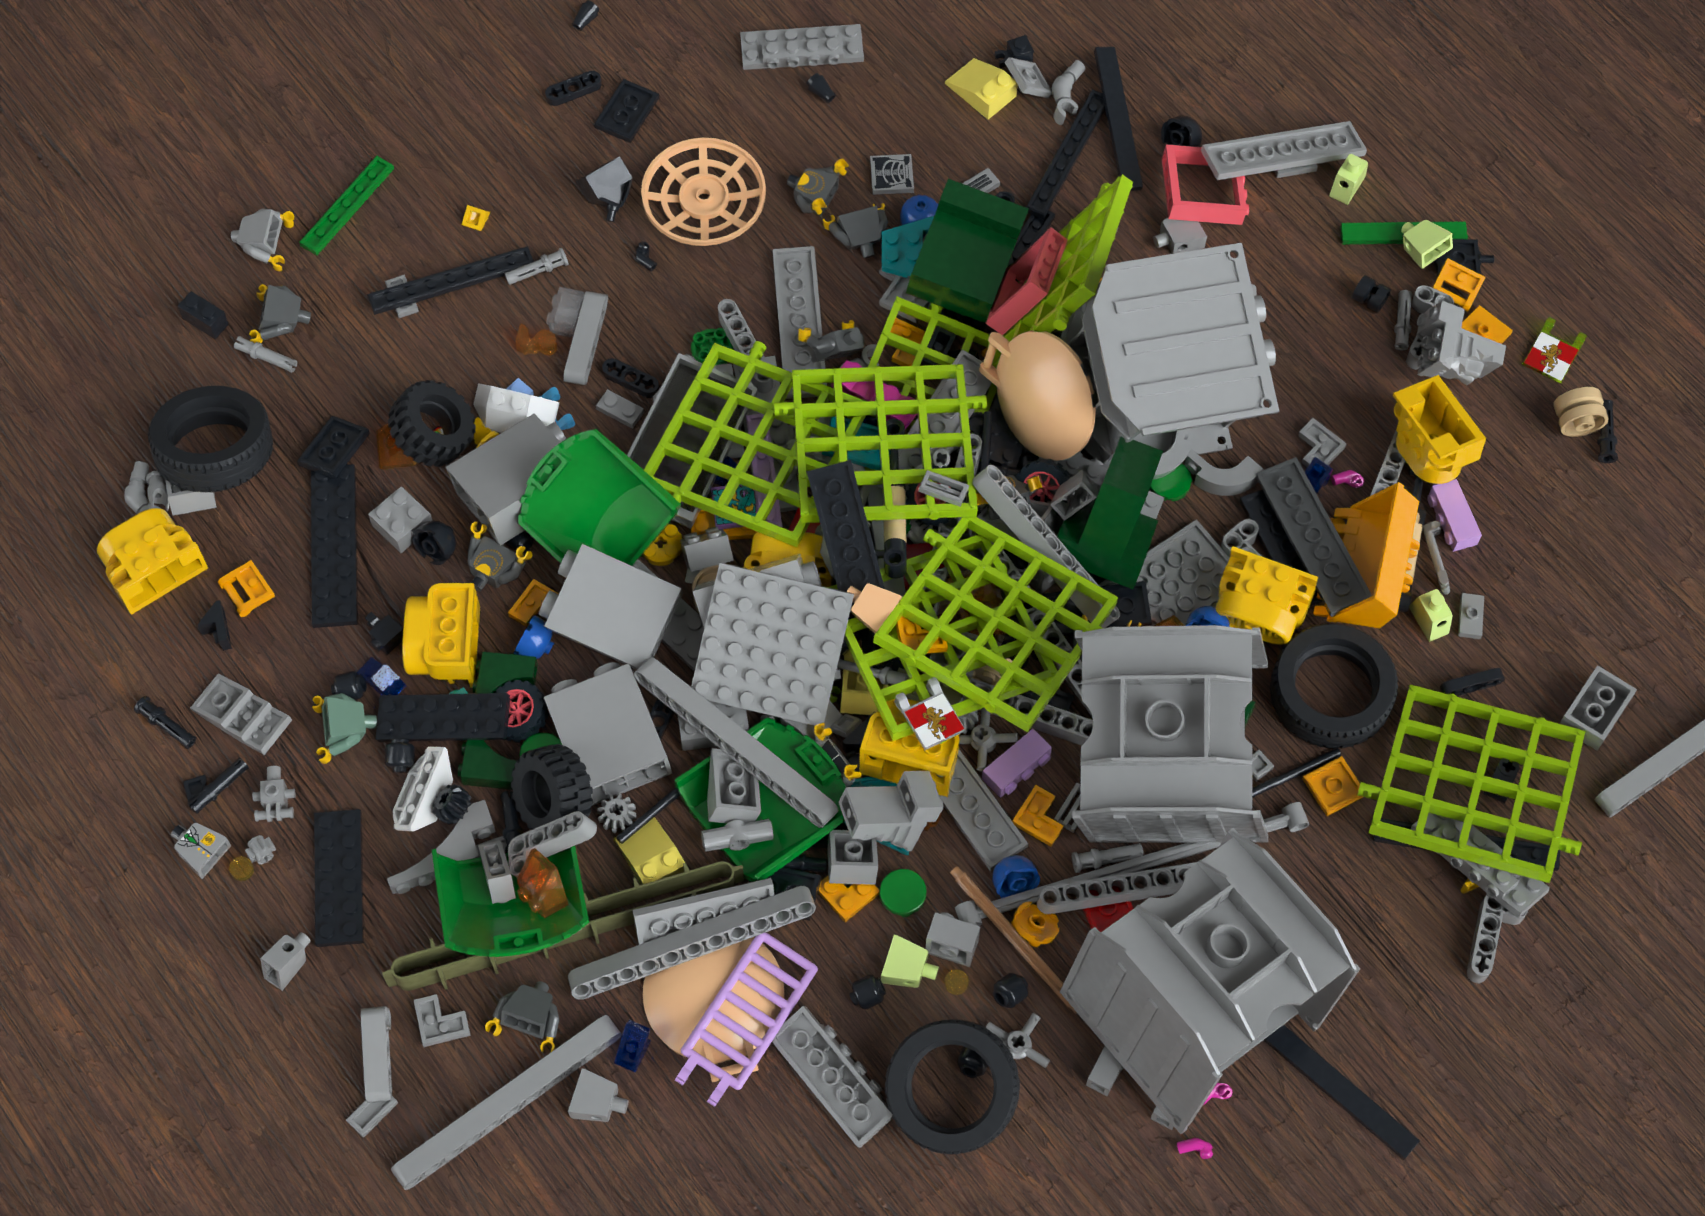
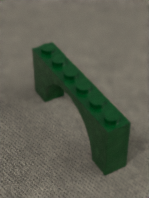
M482 652V658L477 660L476 672L479 675L478 680L473 682V693H496V689L499 686L503 687L505 686L504 683L509 681L515 682V680L528 681L535 685L538 671L536 657ZM467 740V742H463L462 756H464L463 763H459L458 777H461L463 785L513 790L511 788L513 776L511 775L515 768L516 760H511L497 754L484 740Z

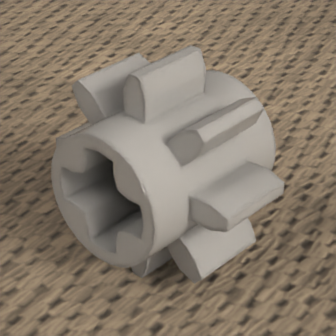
M259 835L247 843L249 848L245 852L252 863L257 861L258 864H265L274 857L272 852L276 848L270 837L264 839L262 835Z

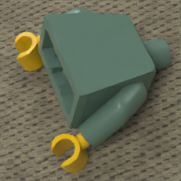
M343 693L326 696L324 699L320 696L313 698V702L319 705L312 706L316 713H322L325 745L329 746V749L321 747L316 751L318 755L326 753L325 757L318 760L322 764L330 762L331 755L336 756L358 744L365 735L366 729H375L377 727V716L364 715L363 703L357 702Z

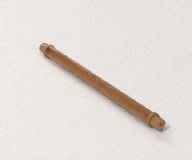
M956 866L950 872L956 879L955 882L973 899L975 904L1008 941L1014 945L1016 950L1053 989L1066 1007H1070L1077 1014L1060 993L1064 983L985 894L980 891L977 885L968 877L967 873H963Z

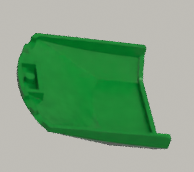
M592 429L565 439L552 448L539 461L527 480L525 493L521 497L520 503H522L521 514L518 515V524L560 563L568 550L578 553L581 545L584 544L633 566L675 517L681 504L598 430Z
M770 718L764 719L746 732L830 798L837 805L838 812L823 828H819L759 781L761 813L756 821L765 819L771 821L773 840L751 843L747 848L737 851L731 850L730 847L721 849L734 866H743L744 878L751 882L767 879L845 821L839 800L846 787L841 778V773L833 760L809 736H804L795 731L794 727L790 725L784 726ZM710 756L675 779V787L686 807L704 830L725 827L727 824L709 822L707 798Z
M575 846L541 859L540 875L532 884H525L511 874L516 899L492 904L481 857L456 861L438 854L436 849H431L444 943L448 949L469 955L487 957L521 955L555 945L571 937L589 923ZM505 853V856H506V859H507V862H508V866H509L508 853Z

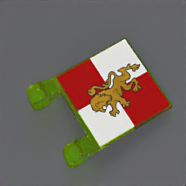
M1548 317L1522 365L1561 384L1585 342L1587 335L1579 332L1572 345L1550 334L1556 320Z

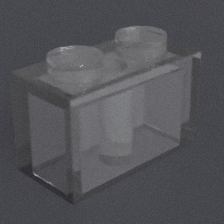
M559 287L558 293L554 294L552 299V312H548L546 324L549 325L551 334L573 338L585 295L583 291Z

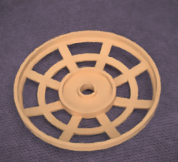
M694 138L678 142L658 154L645 172L642 180L641 195L647 217L661 233L680 243L709 246L721 244L740 236L756 222L765 203L766 185L764 175L756 160L738 145L716 138ZM699 148V160L687 162L677 168L668 161L669 158L680 152ZM707 148L724 150L739 158L730 167L720 161L707 159ZM745 163L755 174L759 188L747 191L745 182L738 173ZM662 166L669 175L663 183L661 193L648 192L652 177L657 169ZM699 167V174L693 175L688 179L681 174L689 169ZM708 167L718 168L726 173L719 178L713 174H708ZM732 177L738 183L741 192L729 193L726 184ZM674 180L682 185L679 195L667 194ZM701 194H708L709 198L700 199L699 196ZM760 196L759 204L753 217L747 223L739 219L745 210L747 199ZM648 200L660 201L663 211L670 221L661 226L653 216ZM741 200L739 208L734 215L725 210L729 201ZM667 202L680 203L683 212L675 217L670 211ZM691 216L695 219H700L701 228L692 227L682 222ZM721 216L727 220L725 223L709 228V219ZM732 224L740 228L727 236L709 239V233L721 231ZM678 226L689 232L701 233V240L681 237L671 233L670 230Z

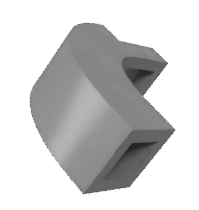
M1190 428L1173 431L1171 446L1167 452L1162 453L1153 480L1172 473L1187 457L1192 446L1191 441H1186Z
M1194 450L1188 453L1184 463L1190 473L1196 475L1194 484L1208 493L1221 496L1237 495L1248 491L1258 483L1256 473L1264 470L1249 456L1233 468L1219 469L1206 462Z

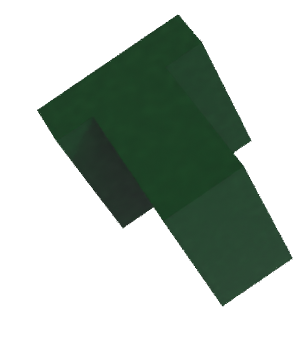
M948 178L936 213L911 273L906 294L986 323L1029 209Z
M1121 436L1097 498L1063 521L1057 538L1087 572L1130 589L1134 588L1159 521L1140 512L1162 456V450L1136 440L1125 442Z

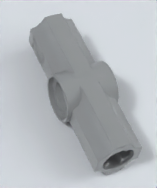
M769 819L744 823L742 820H734L727 823L725 827L701 831L702 845L705 852L729 847L734 851L742 850L751 843L773 840L772 824Z

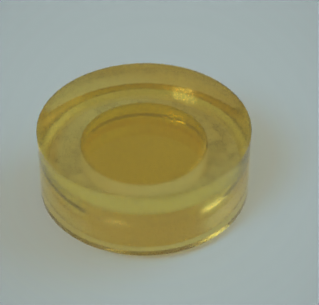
M240 856L232 860L229 871L234 879L245 881L252 876L254 866L250 859Z
M952 970L946 975L945 987L951 994H962L968 988L969 980L965 972Z

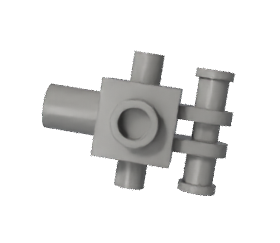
M279 766L267 767V781H260V792L252 793L253 801H260L265 810H255V821L267 820V822H272L273 818H277V821H282V818H294L293 807L288 808V798L296 797L295 789H287L284 779H281V768Z

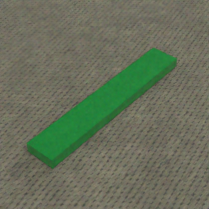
M376 156L299 242L300 246L317 256L394 170V166L381 157Z
M1466 221L1432 222L1451 232L1452 239H1468ZM1407 222L1341 223L1342 245L1403 244L1404 234L1401 232V229ZM1410 222V223L1413 224L1414 226H1416V225L1419 224L1420 222Z

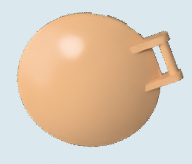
M1028 331L1014 337L1010 342L997 332L990 333L988 339L989 346L984 362L980 364L979 372L997 386V394L1003 416L1015 437L1033 454L1047 460H1065L1080 452L1092 435L1095 425L1096 407L1092 405L1091 395L1094 394L1090 377L1085 376L1080 366L1082 361L1078 355L1062 339L1045 331ZM998 349L1001 352V356L996 369L992 363Z
M755 937L645 977L643 984L645 1014L656 1036L669 1049L686 1057L681 1053L682 1046ZM762 943L756 953L780 968L771 951ZM750 961L744 972L784 998V982ZM739 980L731 990L774 1020L782 1009ZM726 999L718 1009V1011L761 1039L769 1029V1027ZM713 1018L705 1029L748 1058L751 1057L754 1049L757 1048ZM701 1038L693 1047L694 1051L714 1064L733 1060ZM737 1063L722 1067L721 1069L730 1075L740 1073L744 1067ZM756 1065L752 1072L759 1070L758 1065ZM710 1073L712 1083L719 1081V1078Z

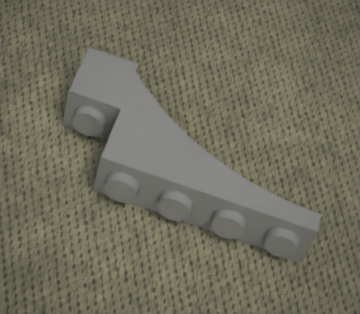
M485 800L473 803L468 807V812L463 815V819L458 821L453 831L436 848L438 854L456 861L479 858L474 839H484L489 837L491 833L496 832ZM432 853L416 865L387 878L393 894H403L410 891L413 887L419 885L427 886L433 880H436Z

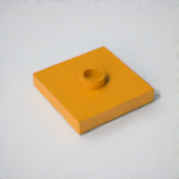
M1480 305L1462 322L1461 327L1501 344L1513 332L1512 329Z
M1342 756L1304 775L1302 778L1326 816L1363 798V796L1357 795L1360 783Z

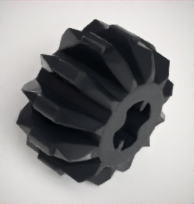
M456 784L452 786L447 785L445 790H441L439 796H436V801L432 805L434 807L433 813L443 823L449 825L451 823L456 824L468 812L467 809L471 806V796L461 786Z

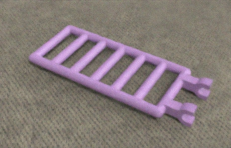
M767 932L755 936L682 1046L681 1053L689 1059L677 1075L675 1081L683 1086L698 1064L721 1080L707 1101L714 1107L728 1086L735 1090H740L817 973V966ZM763 942L807 970L801 980H796L757 954L756 952ZM750 961L794 989L788 1000H785L744 972ZM738 980L782 1008L775 1020L731 991ZM725 999L769 1027L762 1039L718 1011ZM712 1018L757 1047L750 1058H747L705 1030ZM699 1038L744 1067L737 1078L693 1050Z

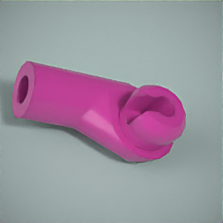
M1352 470L1331 476L1334 486L1346 483L1352 487L1359 488L1365 482L1364 477Z
M1217 1083L1203 1105L1211 1098H1230L1233 1093L1232 1088L1225 1083Z
M1199 1138L1177 1142L1180 1154L1195 1150L1200 1152L1202 1159H1209L1213 1156L1212 1145Z

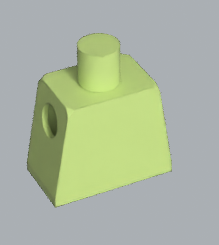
M1349 154L1336 175L1329 196L1348 205L1366 176L1368 162L1358 156ZM1344 181L1348 183L1349 187H1343Z
M1423 220L1416 226L1407 222L1401 229V232L1404 234L1403 244L1405 251L1422 269L1453 248L1452 233L1428 220Z
M1438 589L1420 595L1410 604L1409 608L1429 642L1449 634L1453 615Z
M894 935L881 974V981L883 984L918 988L922 977L932 980L936 979L939 966L926 963L928 959V951L898 935Z

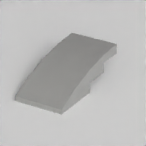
M219 673L190 707L192 711L214 726L263 755L266 754L292 721L289 715L275 709L269 702L254 695L250 689Z

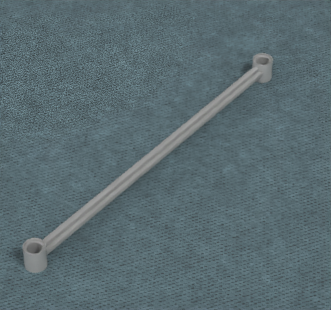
M1301 802L1282 808L1283 814L1263 819L1267 832L1289 827L1290 832H1296L1309 826V821ZM1187 842L991 902L1001 913L1017 909L1024 902L1031 901L1032 904L1036 903L1041 890L1047 886L1139 872L1218 848L1222 842ZM966 901L955 907L958 919L961 921L971 920L977 926L982 925L981 919L987 918L974 901Z

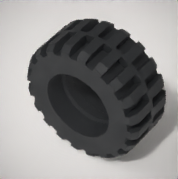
M433 380L419 381L409 386L393 403L389 411L388 426L391 428V437L395 438L396 446L404 451V455L412 457L413 461L417 463L423 462V465L426 466L434 464V466L439 467L451 463L469 446L474 438L476 429L475 424H473L475 418L474 414L470 412L472 409L469 403H465V398L461 394L458 395L455 392L456 389L453 387L448 388L442 382L435 383ZM420 412L432 416L440 424L444 435L431 430L422 420Z
M552 744L529 750L520 756L514 765L515 768L511 775L513 776L511 781V788H513L512 797L516 802L517 812L521 814L520 818L524 823L528 824L527 827L530 830L576 811L589 817L591 813L590 808L593 805V799L591 798L593 788L590 786V775L587 774L586 766L580 761L578 754L561 744Z

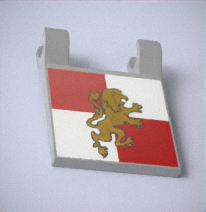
M935 677L929 679L926 685L932 697L911 707L904 693L897 694L894 700L896 707L903 713L924 750L934 747L966 730Z

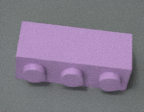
M1457 479L1448 483L1433 485L1428 495V503L1436 512V521L1440 522V526L1444 530L1446 543L1451 546L1453 552L1478 545L1482 534Z
M1032 729L983 770L982 780L1000 798L1004 794L1009 795L1017 788V784L1022 779L1024 781L1029 779L1033 775L1035 768L1039 765L1041 767L1050 760L1052 747Z

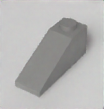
M501 840L478 845L492 904L505 903L511 899H516L511 872Z

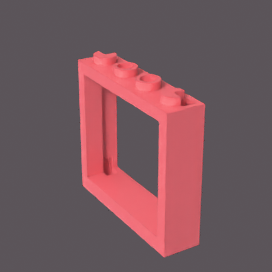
M1166 144L1162 156L1168 218L1173 220L1242 225L1245 215L1249 214V204H1246L1247 189H1244L1245 176L1232 178L1235 205L1181 201L1176 163L1209 165L1201 152L1202 147Z
M1051 227L1006 269L986 320L987 325L1003 336L1048 294L1068 239Z

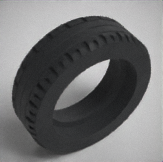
M228 386L198 387L176 395L160 407L152 418L148 429V441L157 471L171 484L193 492L224 491L247 482L262 470L273 450L270 423L264 406L247 392ZM228 424L246 431L245 435L238 442L226 449L213 453H190L175 447L186 434L207 425Z
M1334 623L1315 625L1294 635L1290 642L1285 644L1281 650L1271 676V701L1274 709H1276L1277 716L1284 723V726L1303 741L1319 747L1333 749L1352 747L1373 737L1385 724L1397 697V672L1388 652L1371 635L1348 625ZM1320 655H1335L1352 661L1363 670L1371 683L1372 695L1370 702L1362 712L1349 717H1331L1315 711L1302 700L1295 686L1296 674L1302 663Z
M941 1020L916 1029L900 1043L887 1068L885 1094L887 1095L886 1100L893 1120L910 1140L912 1139L917 1145L936 1153H967L990 1143L1010 1123L1018 1105L1020 1079L1017 1065L1011 1052L997 1035L993 1034L989 1029L970 1021ZM943 1045H961L972 1049L985 1060L993 1077V1097L987 1111L976 1122L961 1128H946L929 1121L920 1112L913 1098L912 1079L918 1063L928 1052Z

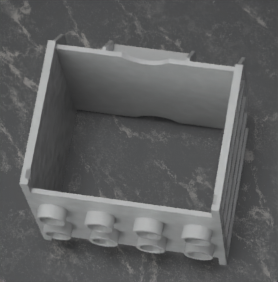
M1242 243L1107 264L1103 278L1098 284L1096 295L1092 296L1071 315L1067 328L1063 330L1060 337L1078 355L1082 361L1080 366L1085 376L1090 377L1094 394L1091 397L1092 405L1096 407V418L1092 435L1084 449L1093 459L1101 461L1106 468L1109 467L1121 436L1125 442L1136 440L1162 450L1165 453L1171 446L1173 431L1190 428L1186 440L1192 442L1190 451L1194 450L1198 455L1233 448L1228 427L1236 420L1279 412L1269 367L1275 365V348L1271 339L1263 340L1260 323L1266 319V307L1261 295H1253ZM1230 252H1235L1237 257L1232 258ZM1264 400L1269 402V408L1263 405ZM1219 437L1224 440L1223 444L1218 443L1217 439Z
M1218 625L1109 627L1086 632L1075 630V639L1082 651V702L1089 708L1092 714L1093 729L1088 740L1081 746L1080 811H1073L1072 818L1089 842H1222L1227 832L1234 828L1239 835L1251 842H1268V832L1261 811L1252 810V744L1245 738V707L1252 701V668H1268V660L1260 627L1250 630Z
M1234 828L1227 832L1219 848L1184 872L1183 884L1177 893L1167 898L1149 897L1104 931L1099 932L1096 927L1091 929L1060 990L1063 997L1180 1134L1188 1129V1126L1192 1123L1222 1077V1071L1297 1014L1313 1032L1316 1031L1360 971L1359 966L1356 963L1354 964L1337 928L1264 848L1239 835Z

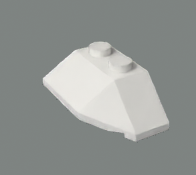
M478 384L473 405L486 428L502 433L533 413L536 414L545 426L550 425L556 420L560 402Z
M427 747L424 751L425 754L409 770L393 809L394 829L397 831L413 832L437 821L438 818L433 813L434 807L432 805L441 790H445L446 786L451 785L453 782L448 751L445 747Z

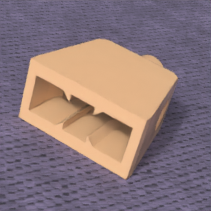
M869 583L866 584L862 592L853 586H850L847 592L854 593L852 601L854 605L851 608L852 614L875 634L902 599V596Z

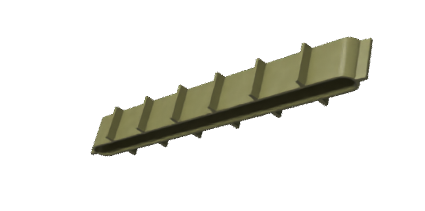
M722 861L689 871L687 864L683 863L684 872L640 886L636 878H633V888L589 901L586 893H584L589 917L709 880L729 877L728 880L589 921L585 927L571 937L535 952L502 957L472 956L409 976L400 977L405 971L465 954L445 947V944L436 946L433 938H431V948L395 959L391 969L382 972L388 987L398 985L402 990L411 991L442 982L446 990L448 989L446 980L492 966L495 974H499L498 964L542 951L546 959H549L548 949L594 936L596 944H599L598 934L635 924L633 910L736 886L737 883L744 881L743 866L733 867L730 863Z

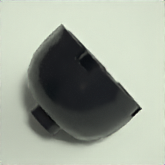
M1179 115L1169 119L1162 125L1161 140L1163 144L1166 143L1167 145L1199 147L1202 141V131L1195 119Z
M432 520L423 523L413 531L415 536L412 538V542L416 550L424 559L426 555L432 558L433 561L430 563L442 565L453 555L456 548V538L453 529L449 525Z

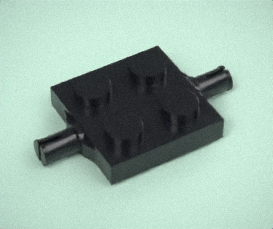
M1452 239L1453 248L1433 261L1437 269V277L1447 258L1481 275V263L1493 264L1494 255H1482L1478 248V239Z

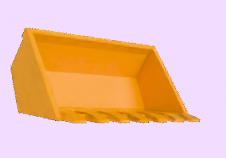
M1397 482L1350 506V508L1335 509L1334 517L1347 519V524L1333 525L1339 535H1344L1342 541L1372 596L1339 611L1333 617L1330 616L1325 606H1315L1313 612L1315 616L1327 617L1328 622H1341L1381 628L1397 616L1401 592H1408L1410 590L1408 585L1413 583V578L1405 573L1406 570L1409 571L1412 567V564L1407 563L1408 558H1414L1417 555V552L1414 550H1419L1420 547L1419 542L1412 539L1419 501L1404 489V485Z

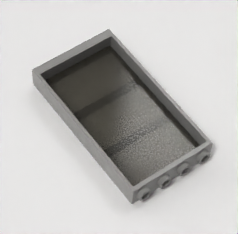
M678 353L627 454L643 470L702 366V363L696 361L694 357L688 354L682 355ZM715 367L708 377L712 381L733 389L738 382V379L731 373H722L716 370ZM750 382L744 393L756 397L758 388ZM701 390L690 411L716 421L727 400ZM737 405L727 426L740 430L750 409ZM683 422L672 444L698 454L709 432ZM720 437L709 459L723 464L734 442ZM665 455L653 477L680 487L692 465ZM702 470L691 492L707 498L717 475ZM681 502V506L672 520L692 528L701 509Z

